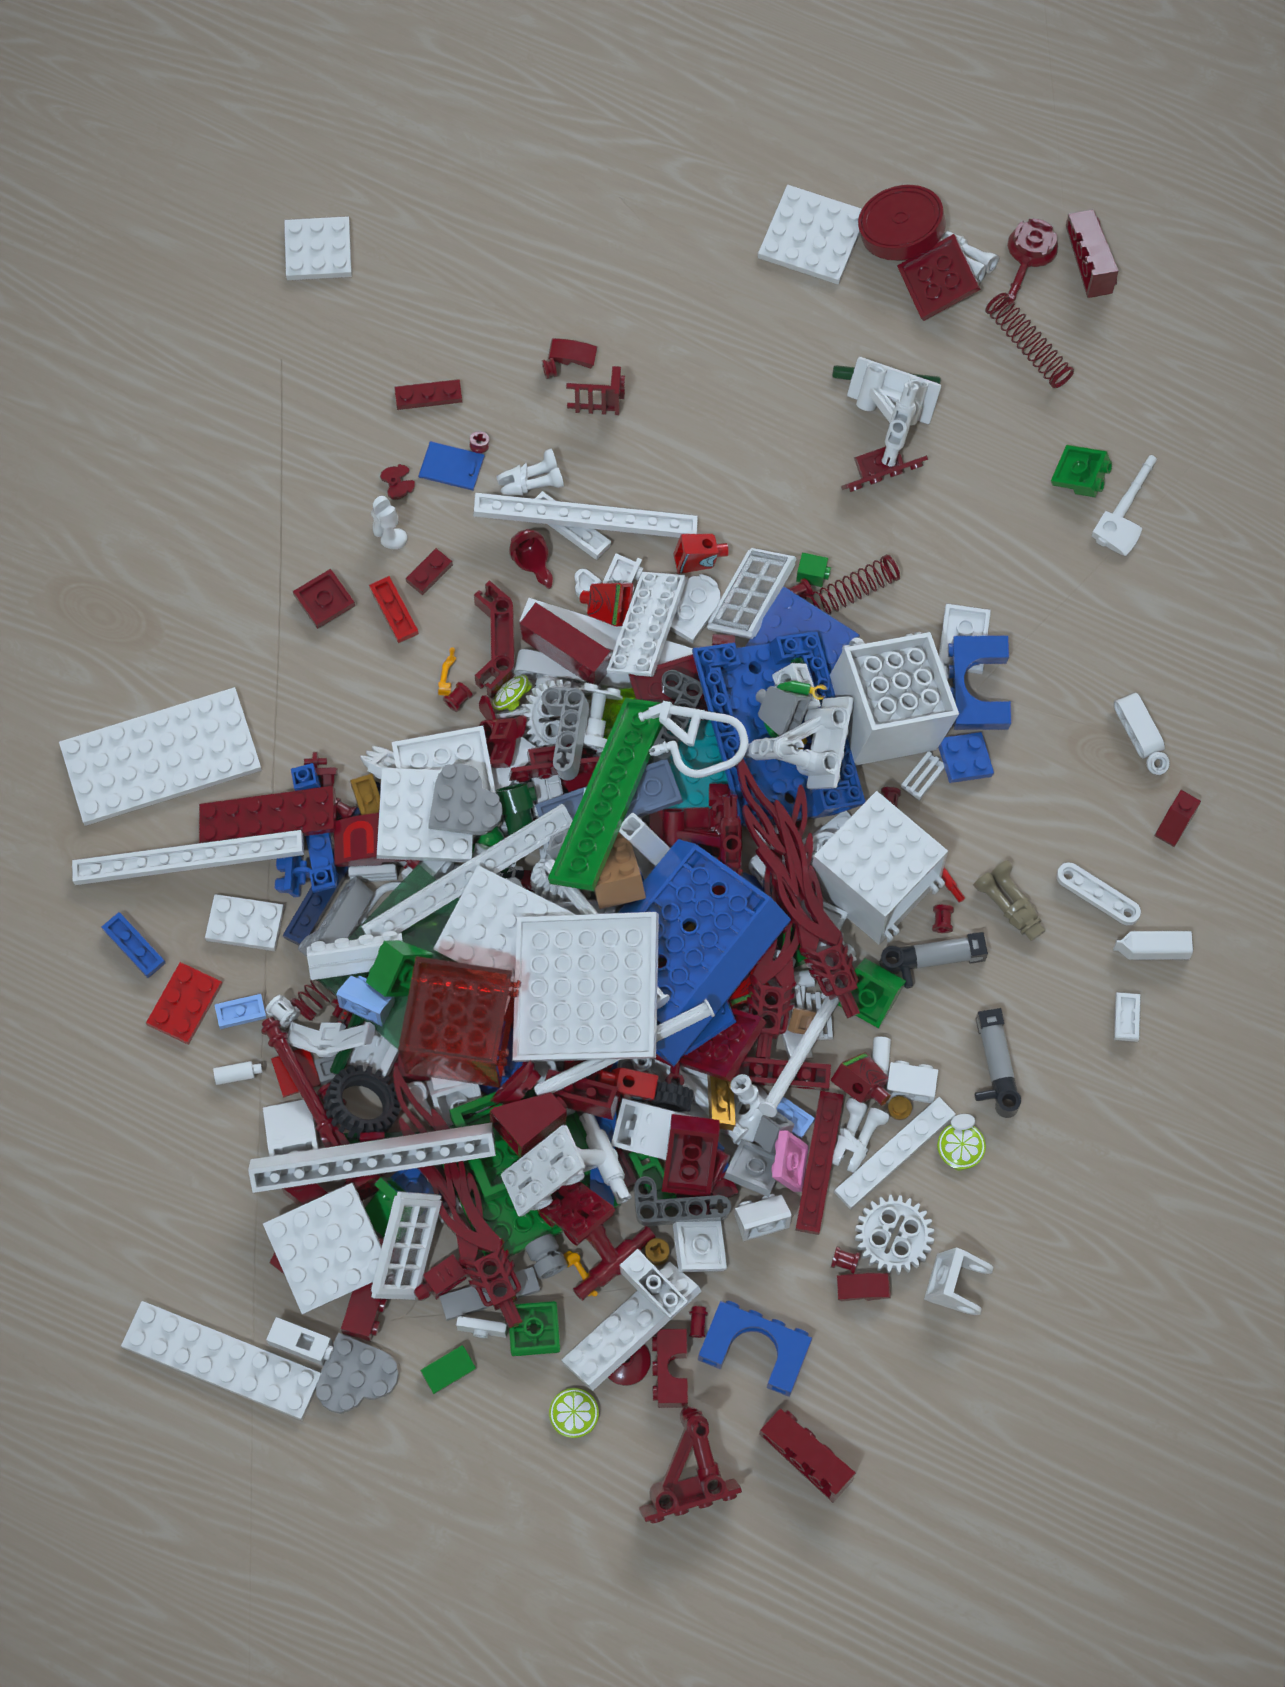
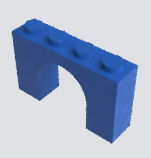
M953 636L952 642L948 643V657H952V665L948 666V678L952 679L953 687H950L959 712L958 717L954 721V730H1009L1011 725V701L986 702L978 700L967 691L964 683L965 673L973 666L979 664H1007L1009 659L1008 636Z
M720 1301L698 1355V1361L721 1369L732 1342L739 1335L747 1332L764 1334L774 1343L777 1351V1361L767 1388L790 1397L812 1337H809V1333L802 1329L795 1328V1330L785 1327L786 1324L782 1321L762 1318L763 1315L757 1311L749 1310L747 1312L739 1309L740 1306L732 1301H726V1303Z

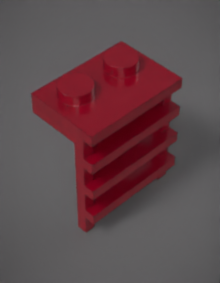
M612 366L611 386L566 383V389L575 390V403L567 402V409H575V413H580V409L588 410L589 414H593V410H601L603 415H606V411H615V415H619L620 399H625V375H621V367ZM580 390H588V404L580 403ZM593 391H601V404H593Z

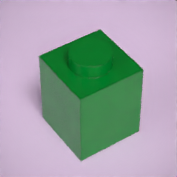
M802 552L796 582H800L801 579L805 578L810 585L823 587L824 580H829L831 567L827 566L828 558Z

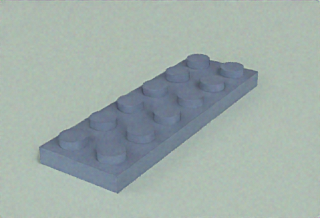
M668 759L646 766L624 820L631 813L640 818L683 803ZM584 788L535 804L539 817L563 804L573 820L582 800Z

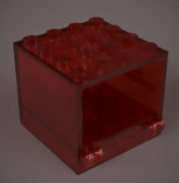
M416 956L398 1047L405 1073L500 1088L504 1066L507 1065L506 1057L509 1054L507 1047L514 1014V997H519L520 993L515 988L521 987V981L517 980V982H514L513 971Z

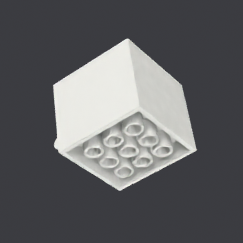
M916 632L914 635L910 633L906 634L905 637L858 645V643L851 646L844 645L842 653L830 674L835 696L853 697V710L849 719L847 738L855 766L937 750L959 715L930 632L922 634L921 632Z
M876 791L814 855L812 867L817 875L822 897L833 906L848 913L847 918L879 945L886 937L887 942L893 939L892 931L894 936L900 932L897 928L898 924L931 890H933L932 894H936L939 891L938 887L942 888L945 885L941 876L948 850Z

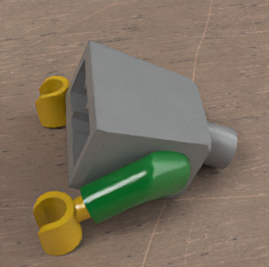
M787 681L779 683L778 686H770L767 691L765 689L759 690L756 694V701L761 703L758 716L764 721V726L769 736L777 738L801 725L811 697L808 695L813 694L815 699L821 700L825 696H819L816 691L818 688L826 690L827 687L820 684L814 688L810 687V684ZM806 738L801 740L803 744L807 743Z

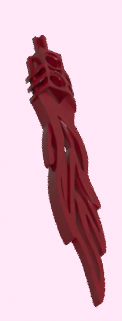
M742 759L736 765L739 784L745 800L757 814L765 828L764 830L749 808L744 805L742 813L747 828L758 846L756 854L774 878L776 895L782 909L797 926L800 942L799 950L807 958L804 959L805 964L812 969L809 970L810 976L817 980L823 995L829 996L830 1000L839 999L846 1018H851L860 1014L851 994L853 990L858 988V977L852 966L853 956L851 953L849 956L847 954V942L844 945L842 943L844 938L842 931L834 925L823 910V898L817 875L811 865L808 867L804 844L792 818L778 800L771 803L765 797L751 775L744 759ZM746 781L749 787L751 788L752 792L756 796V798L774 818L776 826L779 831L781 842L779 841L769 818L751 796L747 788ZM758 833L763 837V839L775 852L784 855L786 867L784 866L782 861L763 842ZM799 890L812 920L806 915L797 900ZM819 941L831 946L816 952ZM826 956L833 959V967L827 965L825 961ZM835 978L842 980L843 988L836 986Z
M799 785L791 818L795 824L801 805L802 820L799 834L802 837L807 823V801L802 785ZM812 833L808 834L804 845L808 867L811 863L813 851ZM770 848V850L782 861L783 854H779L775 852L772 848ZM765 866L763 892L770 896L782 909L776 895L773 876L770 894V871ZM799 890V897L797 898V900L801 906L803 897ZM792 921L783 930L785 939L776 960L773 961L777 939L759 960L753 975L750 974L752 987L748 986V993L751 996L750 998L747 997L746 1000L749 1007L748 1013L760 1016L763 1019H770L773 1023V1028L767 1029L763 1027L758 1036L756 1058L770 1059L772 1039H777L779 1034L787 1031L789 1012L794 1007V1004L790 1006V1003L795 998V993L792 994V989L796 987L797 981L795 982L792 957L799 945L797 926L795 925L793 940L790 944ZM775 977L780 987L767 986L765 984ZM773 996L776 999V1004L768 1005L764 997ZM784 1017L783 1027L780 1029L781 1019Z
M394 1068L393 1078L398 1101L403 1112L416 1126L420 1134L427 1133V1131L409 1111L403 1100L401 1088L413 1107L431 1125L434 1131L450 1129L435 1109H431L430 1115L418 1103L398 1068ZM400 1117L399 1124L403 1136L414 1135V1132L404 1119ZM458 1161L459 1170L456 1162L444 1164L446 1182L433 1165L417 1168L432 1186L434 1194L439 1195L440 1193L451 1210L453 1219L448 1215L441 1202L439 1215L457 1237L460 1253L458 1260L461 1265L467 1268L463 1271L466 1276L472 1279L468 1280L469 1284L477 1290L485 1306L493 1305L495 1311L501 1309L509 1328L519 1326L518 1324L523 1321L514 1302L518 1301L516 1294L520 1292L521 1285L514 1272L515 1263L513 1260L509 1261L510 1253L508 1249L504 1251L505 1242L503 1238H499L484 1221L479 1191L472 1174L468 1173L466 1178L464 1161ZM453 1183L468 1219L476 1232L465 1225L455 1210L457 1209ZM472 1190L475 1195L476 1207L470 1196ZM479 1249L491 1253L476 1260ZM493 1265L497 1267V1271L493 1275H487L484 1273L487 1266ZM511 1278L513 1279L516 1289H513L510 1283ZM504 1287L507 1289V1293L503 1297H497L494 1295L497 1288ZM483 1292L488 1294L491 1301L487 1302Z

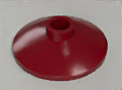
M641 1346L630 1356V1362L623 1363L608 1379L622 1386H630L640 1382L647 1375L650 1368V1354L646 1346Z

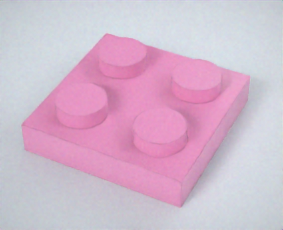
M779 1131L778 1139L775 1142L776 1155L775 1162L772 1164V1177L793 1192H802L809 1146L789 1131Z

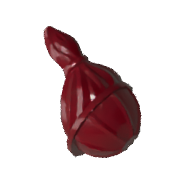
M526 529L518 531L511 538L509 548L511 559L522 570L533 572L539 583L547 589H551L553 576L546 568L549 553L545 539L535 530Z

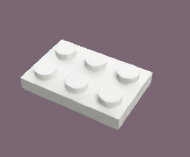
M214 894L205 939L210 942L275 951L284 905Z

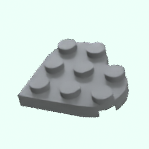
M465 764L445 765L435 782L429 829L485 835L488 831L498 826L502 818V804L496 793L482 788V779L479 776V771Z
M338 1333L333 1343L334 1350L329 1361H325L321 1370V1375L316 1385V1395L323 1407L331 1412L342 1414L343 1412L351 1411L355 1407H359L363 1399L376 1400L390 1394L397 1385L399 1374L397 1364L389 1354Z

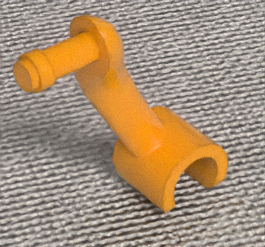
M453 647L449 649L450 656L447 657L442 665L440 682H438V695L448 696L451 693V683H446L448 670L456 660Z
M568 1251L563 1254L568 1268L574 1265L583 1280L589 1276L580 1263V1256L577 1253ZM594 1290L592 1293L588 1295V1297L591 1295L594 1297L597 1296V1291Z

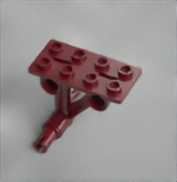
M730 794V797L728 795L722 796L723 812H717L716 818L712 817V806L669 808L649 814V828L670 848L678 839L694 843L710 855H720V862L738 874V869L741 866L742 826L741 819L737 816V795Z
M580 1181L572 1185L561 1186L551 1194L552 1203L547 1207L537 1210L550 1227L559 1226L575 1246H578L586 1239L602 1259L589 1270V1276L573 1288L576 1296L582 1301L597 1287H604L613 1278L620 1275V1264L637 1249L640 1251L650 1240L656 1238L652 1230L645 1226L631 1240L625 1239L614 1248L605 1233L606 1228L603 1225L614 1215V1206Z
M687 1406V1409L684 1407L680 1412V1421L684 1430L662 1482L653 1484L650 1488L649 1494L652 1504L639 1507L645 1522L658 1523L665 1520L664 1516L671 1514L675 1516L684 1515L689 1512L690 1508L697 1506L699 1509L707 1508L713 1505V1501L719 1499L729 1501L737 1498V1494L742 1492L740 1485L734 1478L726 1481L722 1479L718 1463L714 1461L708 1440L709 1423L703 1416L702 1411H699L697 1408ZM693 1448L698 1466L696 1468L697 1475L679 1480L689 1453ZM711 1480H716L713 1485L707 1486ZM668 1495L665 1500L659 1501L661 1496Z

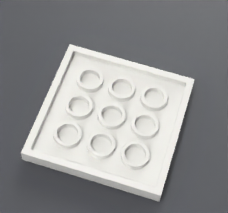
M787 185L758 252V258L839 285L860 234L858 218L862 209Z
M483 726L392 742L396 768L442 770L447 764H465L479 771L483 789L496 793Z
M382 768L377 859L467 862L472 859L473 835L434 830L428 827L435 782L442 770Z
M354 1183L263 1223L302 1314L374 1281L382 1247ZM388 1269L387 1275L392 1274V1269Z

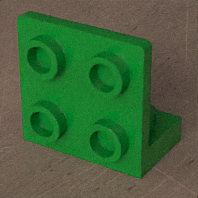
M380 1177L375 1183V1186L380 1190L368 1203L365 1210L373 1228L385 1237L394 1197L397 1196L398 1192L406 1191L392 1178ZM404 1206L400 1222H409L412 1207ZM420 1207L417 1219L423 1213L425 1208ZM398 1228L395 1243H399L406 1234L407 1228Z

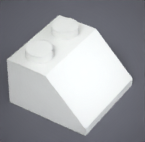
M770 1194L769 1197H762V1201L755 1203L745 1201L735 1208V1218L743 1241L790 1227L791 1213L782 1195L775 1196V1194Z

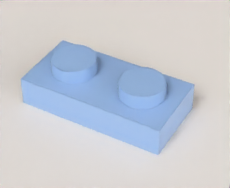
M261 994L214 1004L220 1029L267 1019Z
M785 1097L781 1099L776 1108L777 1112L795 1124L792 1133L800 1139L804 1137L815 1121L814 1117Z

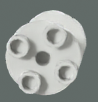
M585 683L578 689L584 694L591 695L592 700L587 718L583 748L600 750V747L604 748L607 739L603 738L606 721L602 720L606 699L622 700L623 696L620 695L621 690L613 688L598 690V685Z

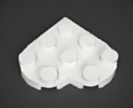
M703 574L690 578L685 577V587L670 630L691 643L701 633L720 602L718 584L711 577Z

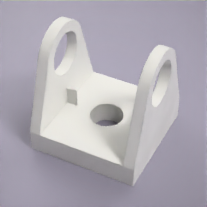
M957 1247L938 1253L924 1300L963 1313L980 1315L981 1307L953 1292L961 1267L979 1273L991 1274L993 1266Z

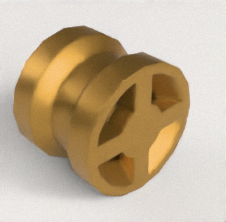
M659 1238L650 1240L645 1248V1257L654 1266L664 1265L669 1259L668 1244Z

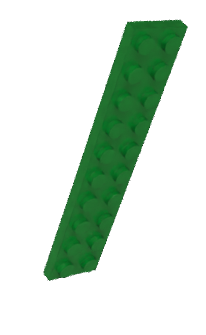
M625 698L549 874L548 880L550 884L590 891L595 890L651 756L649 750L654 745L663 727L659 717L645 719V721L641 722L638 713H643L649 710L650 707L661 704L660 702Z

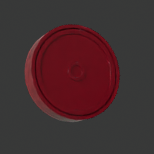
M899 185L879 192L864 205L859 214L858 227L862 242L871 254L886 260H906L927 252L938 243L946 228V218L942 202L933 191L918 185Z

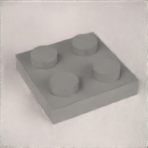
M741 1139L724 1178L769 1197L776 1182L772 1177V1164L775 1162L776 1153L767 1152L762 1147Z

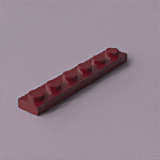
M820 1090L795 1231L816 1235L820 1233L844 1098L843 1094Z

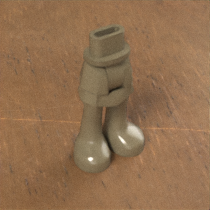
M1005 860L991 874L988 872L981 876L973 886L978 891L986 893L1000 907L1004 917L1009 919V923L1018 930H1021L1020 933L1022 935L1026 934L1030 941H1033L1046 930L1040 924L1042 920L1038 918L1034 905L1030 904L1029 898L1025 897L1013 883L1010 877L1012 864L1009 860ZM995 881L1011 897V899L1014 902L1012 905L998 889V887L995 884Z

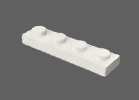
M543 491L535 498L555 501ZM548 524L595 560L611 546V541L595 529Z

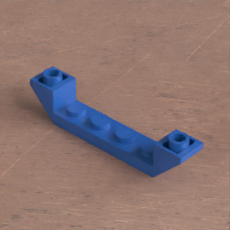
M313 763L291 769L295 791L321 787ZM324 833L306 836L312 870H309L313 893L337 887L338 873L337 867H335L331 834Z

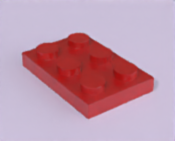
M180 962L147 1019V1026L189 1045L219 992L222 981Z

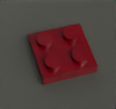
M332 569L327 570L293 591L294 597L317 629L355 607L354 600Z

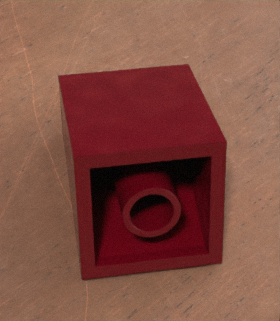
M550 1092L494 1107L490 1110V1123H492V1127L516 1155L521 1158L559 1127L566 1125L567 1105L561 1097H555Z

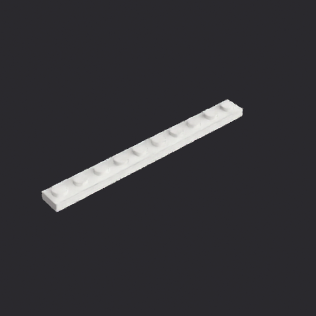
M475 493L474 517L680 538L681 534H697V516Z
M563 804L557 806L361 926L364 933L370 934L373 937L382 936L387 931H395L398 934L461 896L477 865L497 874L549 842L550 836L570 828L573 820Z
M301 830L72 860L73 883L81 885L304 855L303 833Z

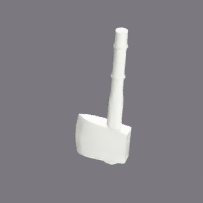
M1149 455L1114 512L1105 511L1092 533V537L1096 539L1099 545L1107 546L1111 550L1126 556L1136 544L1142 528L1123 517L1157 461L1156 457Z

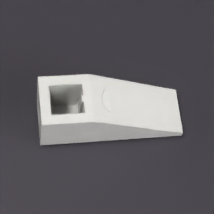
M638 1249L620 1264L621 1274L668 1318L671 1319L688 1303L684 1296Z

